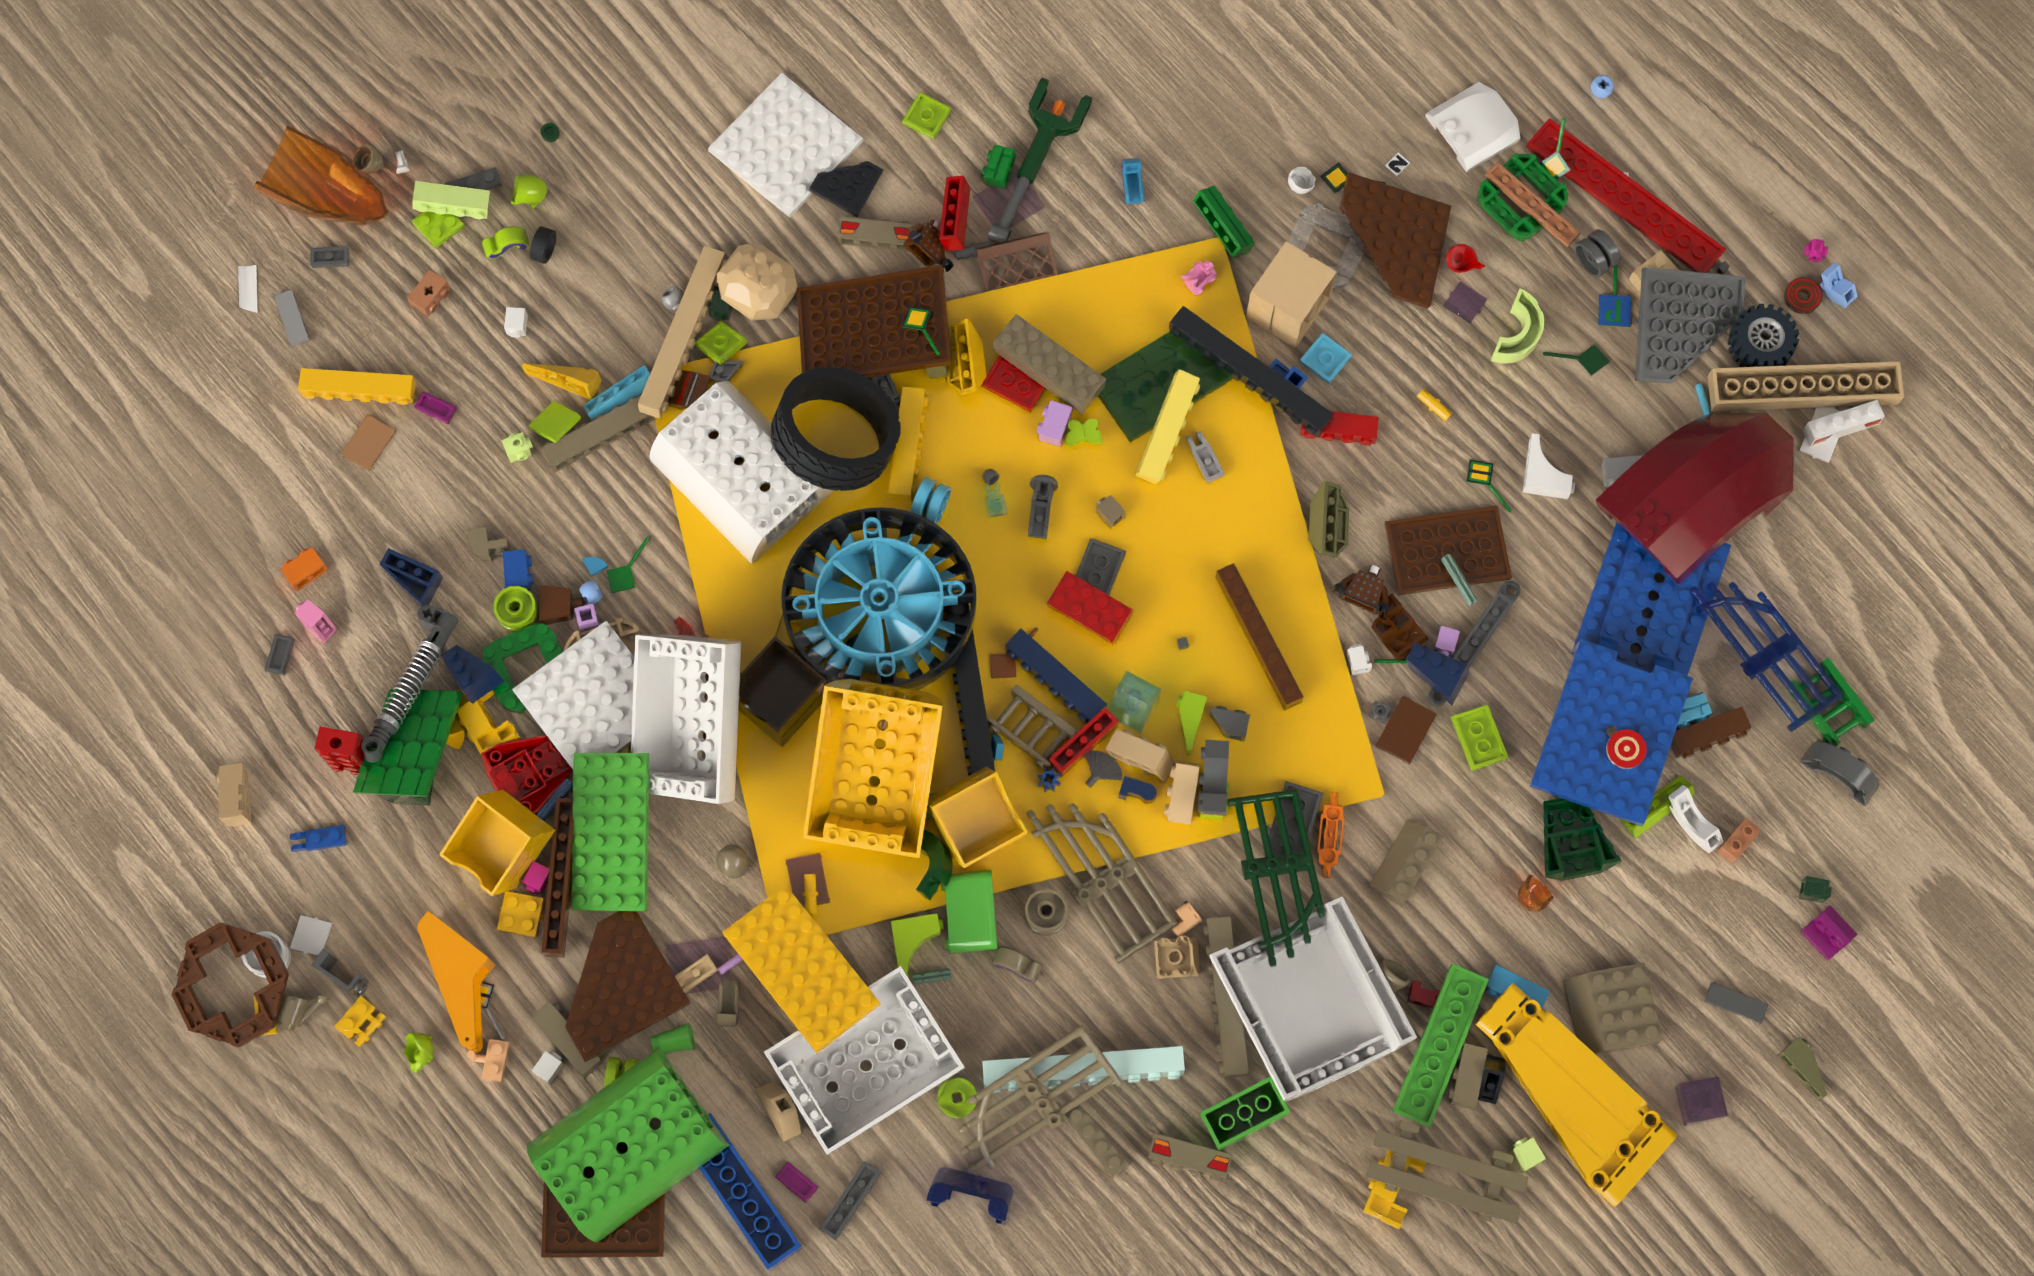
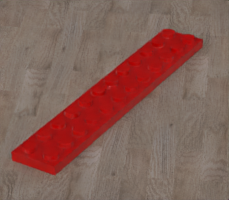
M1549 118L1527 143L1526 147L1545 160L1557 150L1561 126ZM1564 129L1560 154L1571 169L1564 176L1692 271L1707 273L1725 252L1726 248Z

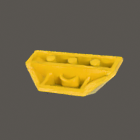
M965 319L951 326L952 364L948 365L947 376L948 384L962 395L978 390L987 377L983 342L970 319Z

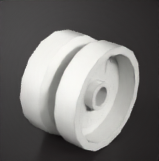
M269 931L256 933L273 940L286 968H288L291 962V951L287 943L278 935ZM253 950L242 956L244 965L251 972L259 977L266 978Z

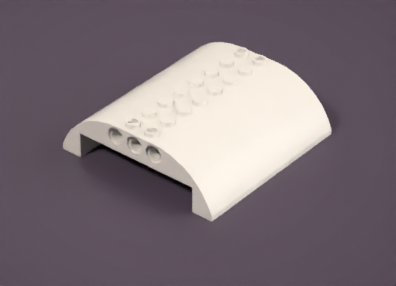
M1343 897L1328 902L1323 906L1325 917L1319 918L1317 911L1310 915L1307 921L1311 936L1310 944H1305L1301 928L1291 937L1294 958H1288L1284 941L1273 945L1274 957L1276 958L1275 967H1270L1266 948L1259 950L1258 942L1264 941L1263 935L1229 950L1226 947L1209 955L1285 1102L1301 1097L1349 1075L1417 1038ZM1296 921L1289 923V924H1288L1289 928H1290ZM1281 927L1270 932L1271 938L1282 934Z

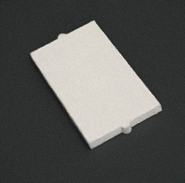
M1835 407L1816 408L1811 421L1841 411L1836 410ZM1805 437L1799 451L1812 456L1813 459L1817 458L1829 463L1838 438L1810 447Z

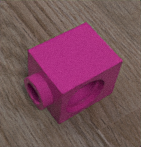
M533 861L522 881L526 886L525 889L533 894L537 892L543 894L548 884L549 868Z

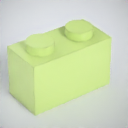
M1525 1137L1513 1145L1514 1149L1510 1151L1522 1173L1546 1159L1534 1138L1528 1140Z

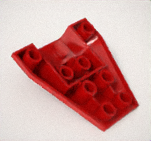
M547 735L499 743L481 753L486 775L495 790H504L533 813H536L573 771Z

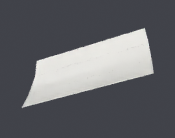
M256 265L238 266L239 307L258 313Z

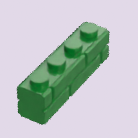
M1215 186L1202 189L1192 200L1232 258L1247 254L1255 245V242L1244 228L1242 222L1236 217L1232 208L1226 203L1222 194Z

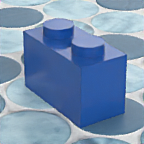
M526 549L503 552L505 588L520 586L531 591V585L534 584L533 574L529 570V567H532L531 555H528Z

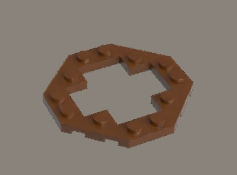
M223 922L188 940L184 949L186 950L185 956L180 963L177 974L178 981L172 992V997L188 1030L229 1043L235 1047H242L274 1029L289 973L273 940ZM227 942L236 958H240L253 950L269 982V985L253 993L262 1011L233 1028L225 1011L207 1019L191 986L207 977L199 958Z

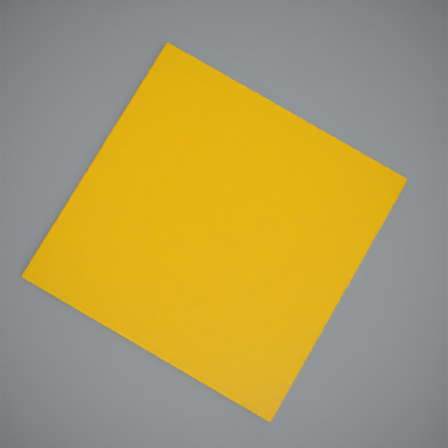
M1218 237L947 301L949 334L952 324L970 319L983 342L986 374L989 373L999 354L993 351V341L1017 314L1105 377V388L1082 415L1072 408L1070 420H1077L1081 424H1084L1088 419H1096L1098 421L1096 430H1099L1102 436L1101 444H1092L1087 441L1067 446L1066 437L1067 433L1070 432L1068 426L1061 447L1039 441L1037 428L1039 423L1044 421L1045 417L1042 415L1045 406H1049L1051 400L1068 405L1046 388L1030 413L983 388L982 384L978 390L962 395L948 384L947 376L929 378L926 368L890 374L900 401L903 386L925 389V395L929 396L928 406L924 407L923 413H926V422L921 426V431H924L923 442H919V448L922 449L921 459L917 460L916 466H919L918 478L914 479V484H917V493L924 478L928 477L936 481V488L940 484H945L952 489L946 509L937 525L958 543L965 553L974 575L976 615L973 633L987 719L989 717L995 721L1013 700L1012 689L1017 684L1070 724L1077 732L1087 724L1078 718L1077 712L1067 709L1061 698H1055L1048 691L1049 688L1045 684L1043 686L1040 685L1030 671L1029 673L1025 672L1020 667L1021 663L1016 659V677L992 679L990 655L1006 654L1005 645L1020 629L1029 635L1035 628H1038L1037 633L1032 638L1107 703V709L1119 721L1116 729L1120 731L1128 730L1137 738L1142 736L1154 745L1159 743L1165 746L1175 762V766L1176 760L1200 764L1191 823L1189 825L1167 821L1168 816H1164L1165 805L1170 804L1171 798L1167 796L1168 786L1173 785L1174 779L1170 775L1164 784L1160 782L1157 775L1150 773L1148 776L1143 773V769L1134 765L1131 767L1115 759L1121 768L1122 780L1100 779L1090 788L1085 783L1090 778L1091 771L1086 757H1084L1062 778L1056 779L1061 782V785L1055 786V792L1050 789L1045 793L1043 786L1038 787V783L1042 780L1037 778L1038 775L1044 774L1043 769L1034 763V759L998 733L1004 743L1002 759L994 760L995 772H997L1011 805L1022 820L1028 833L965 868L961 867L952 858V874L991 870L993 894L1067 876L1042 837L1034 838L1031 833L1036 828L1028 818L1027 812L1032 810L1043 826L1054 823L1051 814L1046 809V806L1049 804L1054 806L1062 820H1076L1074 814L1069 809V805L1072 803L1078 807L1086 821L1104 826V824L1100 821L1099 815L1104 813L1134 858L1240 833L1235 806H1228V814L1223 819L1200 818V812H1198L1199 791H1201L1199 777L1200 773H1204V759H1201V747H1205V740L1229 741L1227 773L1229 794L1227 799L1283 791L1286 781L1323 793L1317 813L1323 812L1324 804L1330 803L1331 792L1339 793L1338 804L1343 807L1380 798L1384 795L1383 786L1314 550L1308 540L1309 533L1271 403L1262 400L1257 392L1248 390L1243 382L1233 379L1229 372L1225 369H1219L1214 361L1204 358L1200 351L1196 348H1190L1185 343V340L1175 337L1169 330V322L1182 306H1185L1257 358L1226 249ZM1197 261H1209L1214 265L1213 269L1217 273V278L1211 283L1207 282L1203 286V292L1195 295L1185 286L1186 283L1182 280L1181 276L1187 274ZM800 336L742 349L727 360L743 362V365L729 382L771 423L786 387L795 377L802 374ZM709 357L687 362L686 365L682 366L681 370L709 376L714 360ZM1180 369L1200 378L1198 383L1200 389L1197 395H1193L1191 400L1194 404L1191 411L1186 413L1185 419H1187L1183 430L1180 429L1178 434L1180 440L1171 452L1173 453V458L1170 464H1166V476L1163 481L1153 484L1135 476L1173 377ZM711 380L708 390L718 382ZM819 399L807 401L792 409L795 425L802 436L814 447L829 455L853 459L868 456L879 449L878 439L871 424L860 413L845 404ZM668 406L666 413L662 414L661 419L654 417L658 434L686 409L680 410ZM712 431L709 433L708 437L710 439H716L719 436V433L716 431ZM1201 431L1206 441L1209 442L1225 474L1224 477L1208 484L1186 441V437L1190 435L1196 447L1201 445L1197 439L1196 432ZM893 454L887 467L878 479L856 490L832 492L753 564L669 480L705 634L714 639L741 641L740 674L770 642L782 605V586L787 567L798 547L813 531L837 516L859 509L883 507L911 511L915 498L914 495H912V501L889 499L888 496ZM738 457L734 460V464L742 465L745 460L742 457ZM993 469L999 474V479L993 485H987L984 481L983 472L985 470ZM1037 475H1048L1055 478L1058 482V488L1053 491L1047 539L1028 537L1031 500L1034 491L1030 487V480ZM764 483L760 486V490L766 492L771 486ZM1110 495L1125 510V518L1111 529L1096 513L1097 502L1103 497L1107 498ZM870 528L868 530L874 531L876 530V528ZM887 528V538L898 540L900 530ZM863 530L851 532L854 542L864 539ZM914 534L909 544L916 547L921 536ZM1090 538L1126 551L1110 596L1133 609V614L1114 645L1047 605L1049 598L1065 572L1068 571L1076 576ZM836 539L832 541L838 551L842 549ZM932 544L924 555L930 559L940 548ZM819 552L815 554L825 563L828 562ZM947 558L935 566L939 574L955 565V563L950 558ZM1230 564H1235L1304 696L1302 703L1285 711L1215 578L1217 570ZM872 565L870 569L873 579H877L875 565ZM804 568L802 569V572H805L817 578L819 577L818 575ZM848 575L838 582L860 591L863 588ZM959 575L945 581H956L964 579L962 575ZM793 587L791 596L815 594V592ZM880 597L875 599L876 602H882L884 600ZM860 601L825 604L823 620L860 606ZM799 605L797 607V609L800 610L806 608L805 605ZM946 611L943 613V621L947 618ZM867 615L843 639L844 644L854 635L860 634L868 619ZM883 619V635L884 641L886 643L885 651L886 653H890V643L887 635L885 621ZM940 629L939 637L947 640V637H950V633ZM1187 637L1189 648L1179 650L1177 639ZM821 639L810 645L808 651L824 640ZM935 645L930 650L940 661H944L948 657L946 653ZM790 648L792 651H794V652L798 655V653L796 652L795 649ZM831 653L819 666L823 668L833 654ZM923 659L917 663L923 674L931 670ZM955 666L951 667L935 682L919 690L937 696L943 703L929 794L938 793L968 777L967 766H970V760L965 759L964 753L967 741L962 740L961 729L965 728L964 722L959 721L958 711L962 709L961 703L956 702L955 692H959L958 685H954L952 676L953 673H956ZM906 670L896 673L897 678L910 679ZM861 674L862 678L872 683H878L877 675ZM1184 691L1207 697L1191 755L1186 754L1179 718L1180 707L1176 706L1179 695L1183 696ZM1023 703L1019 704L1002 726L1012 732L1028 712V707ZM822 704L783 747L738 710L736 767L767 898L786 884L805 908V897H803V892H805L804 874H816V892H818V896H816L817 914H810V916L826 935L946 906V893L941 891V884L931 900L924 898L916 890L929 868V857L921 852L920 858L803 838ZM1223 706L1229 711L1242 710L1250 715L1245 741L1224 737L1210 716L1212 707ZM1039 715L1034 716L1017 738L1027 744L1044 723V719ZM882 719L878 721L879 727L881 725ZM1054 727L1049 728L1033 747V750L1042 756L1059 735V731ZM989 729V735H990V741H991V734H995V733H993V732ZM1115 730L1091 751H1099L1109 755L1106 747ZM878 738L875 740L877 747L883 748L886 746V742L883 739ZM1065 739L1061 743V745L1056 749V751L1059 750L1070 739ZM877 776L870 777V783L872 785H879L880 779ZM1124 776L1153 785L1157 791L1155 800L1150 804H1145L1140 799L1127 796L1126 800L1119 799L1118 796ZM1046 777V781H1048L1051 784L1052 779ZM874 795L867 796V801L870 804L877 803V798ZM1273 800L1261 802L1266 825H1272L1275 817ZM1254 803L1244 804L1243 810L1248 830L1259 828ZM926 817L924 829L933 833L945 845L933 820ZM1068 828L1094 868L1107 866L1082 828ZM1060 829L1048 832L1073 872L1087 871ZM1094 832L1114 863L1124 858L1112 837Z

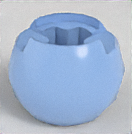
M1605 75L1597 76L1591 83L1592 94L1597 98H1607L1614 90L1612 79Z
M587 581L579 589L586 604H596L603 597L595 581Z

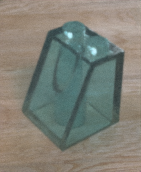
M1126 671L1116 689L1109 711L1120 723L1141 734L1159 702L1161 689Z

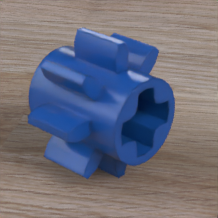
M1044 768V774L1037 776L1039 780H1042L1038 783V787L1043 786L1045 793L1050 789L1055 792V786L1061 785V782L1056 780L1060 778V774L1055 775L1054 768L1051 771H1047ZM1046 777L1052 779L1051 784L1048 781H1046Z

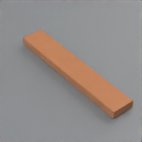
M1499 162L1485 174V178L1567 248L1580 236V232Z

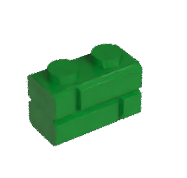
M995 144L993 150H989L987 155V161L989 162L987 167H983L981 174L985 185L995 186L1000 189L1006 188L1016 159L1014 149L1004 148Z

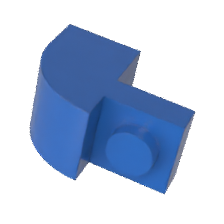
M1277 358L1269 366V368L1299 389L1308 379L1295 366L1290 370Z

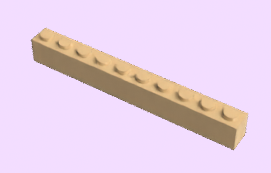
M706 246L703 247L639 399V412L660 419L662 414L666 413L669 405L668 399L675 392L674 385L676 380L679 381L681 378V368L688 361V351L693 349L695 344L694 337L701 330V320L708 313V303L714 299V289L718 286L716 274L727 261L725 252Z

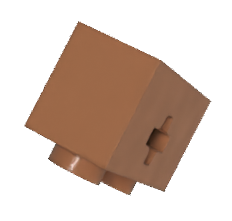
M429 269L407 299L411 306L429 316L431 312L436 311L438 303L442 298L447 297L450 292V286L445 279Z
M1745 818L1717 852L1733 864L1755 839L1761 829Z

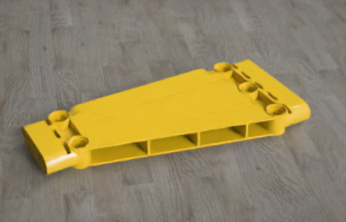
M1512 983L1475 1024L1493 1040L1494 1045L1561 1143L1587 1185L1595 1189L1613 1207L1617 1206L1676 1139L1678 1134L1660 1119L1657 1112L1647 1107L1648 1104L1638 1093L1550 1012L1541 1009L1539 1003L1528 997L1516 984ZM1527 1004L1531 1005L1534 1009L1532 1015L1526 1012ZM1501 1034L1507 1036L1508 1042L1506 1044L1500 1041ZM1647 1115L1652 1117L1653 1122L1651 1125H1648L1645 1121ZM1622 1144L1627 1148L1625 1155L1621 1154L1619 1150ZM1595 1174L1601 1177L1599 1185L1595 1184L1593 1180Z

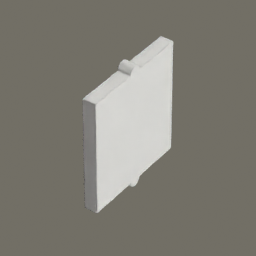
M300 915L290 948L302 951L305 955L309 953L318 956L322 949L325 948L332 923L319 920L317 917L310 918Z

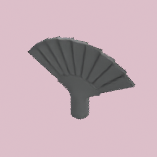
M1090 751L1085 756L1091 771V776L1085 783L1088 787L1091 788L1100 779L1122 780L1121 768L1110 755L1099 751Z

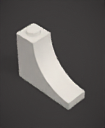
M1532 433L1528 445L1523 493L1568 499L1575 489V482H1572L1573 475L1557 470L1546 460L1540 447V434Z

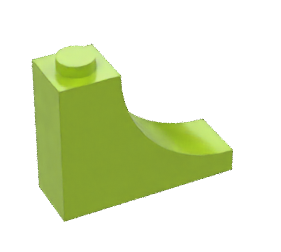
M937 913L891 921L898 967L901 966L907 977L911 959L918 948L925 942L941 936L940 930H944L942 918L938 919Z

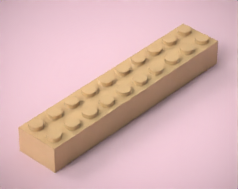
M1900 362L1712 368L1708 375L1711 412L1850 407L1878 400L1880 405H1898L1904 398Z

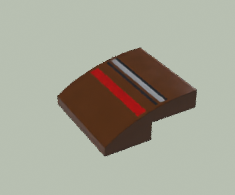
M682 370L680 380H676L674 385V395L668 399V406L680 410L683 408L687 409L708 390L711 376Z

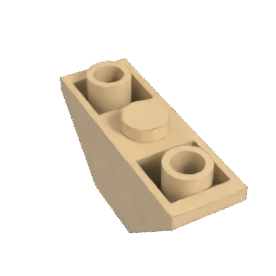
M774 1081L757 1088L756 1092L781 1140L785 1142L800 1135L801 1130L797 1109L788 1092Z

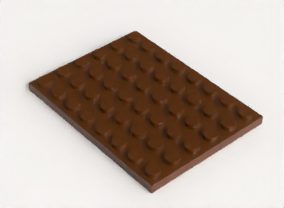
M943 265L797 288L802 373L819 367H837L849 369L868 378L952 364ZM909 306L932 310L925 329L940 355H936L921 330L902 328Z

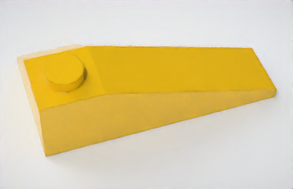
M523 363L522 365L526 374L589 400L594 398L602 382L599 373L593 369L587 370L579 367Z

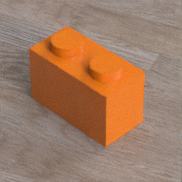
M312 547L302 550L298 557L286 561L283 567L280 568L296 591L328 570Z

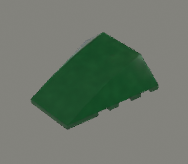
M1563 798L1543 802L1546 878L1565 881L1600 874L1622 862L1619 855L1614 851L1610 840L1603 833L1601 825L1595 820L1590 808Z

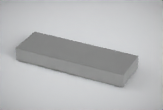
M289 290L274 295L291 346L310 341L293 291Z

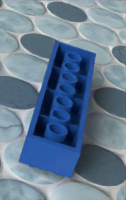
M709 1113L708 1116L730 1146L699 1169L770 1272L803 1247L713 1115Z

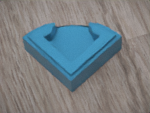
M586 557L582 559L591 576L609 568L600 558Z
M991 734L993 758L995 761L1002 759L1004 743L998 734Z

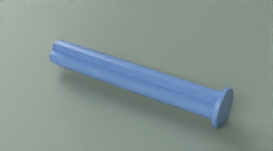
M565 779L535 815L545 821L555 809L556 798H565L572 790L573 783Z

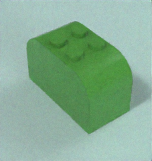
M1270 1076L1200 1112V1115L1216 1147L1220 1151L1290 1115V1110Z

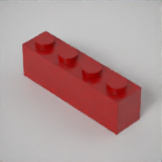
M964 175L946 177L939 240L946 252L964 250L970 186Z
M1331 411L1334 414L1333 421L1320 437L1309 434L1302 425L1300 429V435L1308 439L1318 437L1326 441H1333L1335 439L1341 440L1343 443L1359 442L1362 445L1369 446L1376 442L1379 417Z
M1105 707L1049 758L1048 761L1051 763L1054 771L1060 774L1062 778L1118 727V719Z

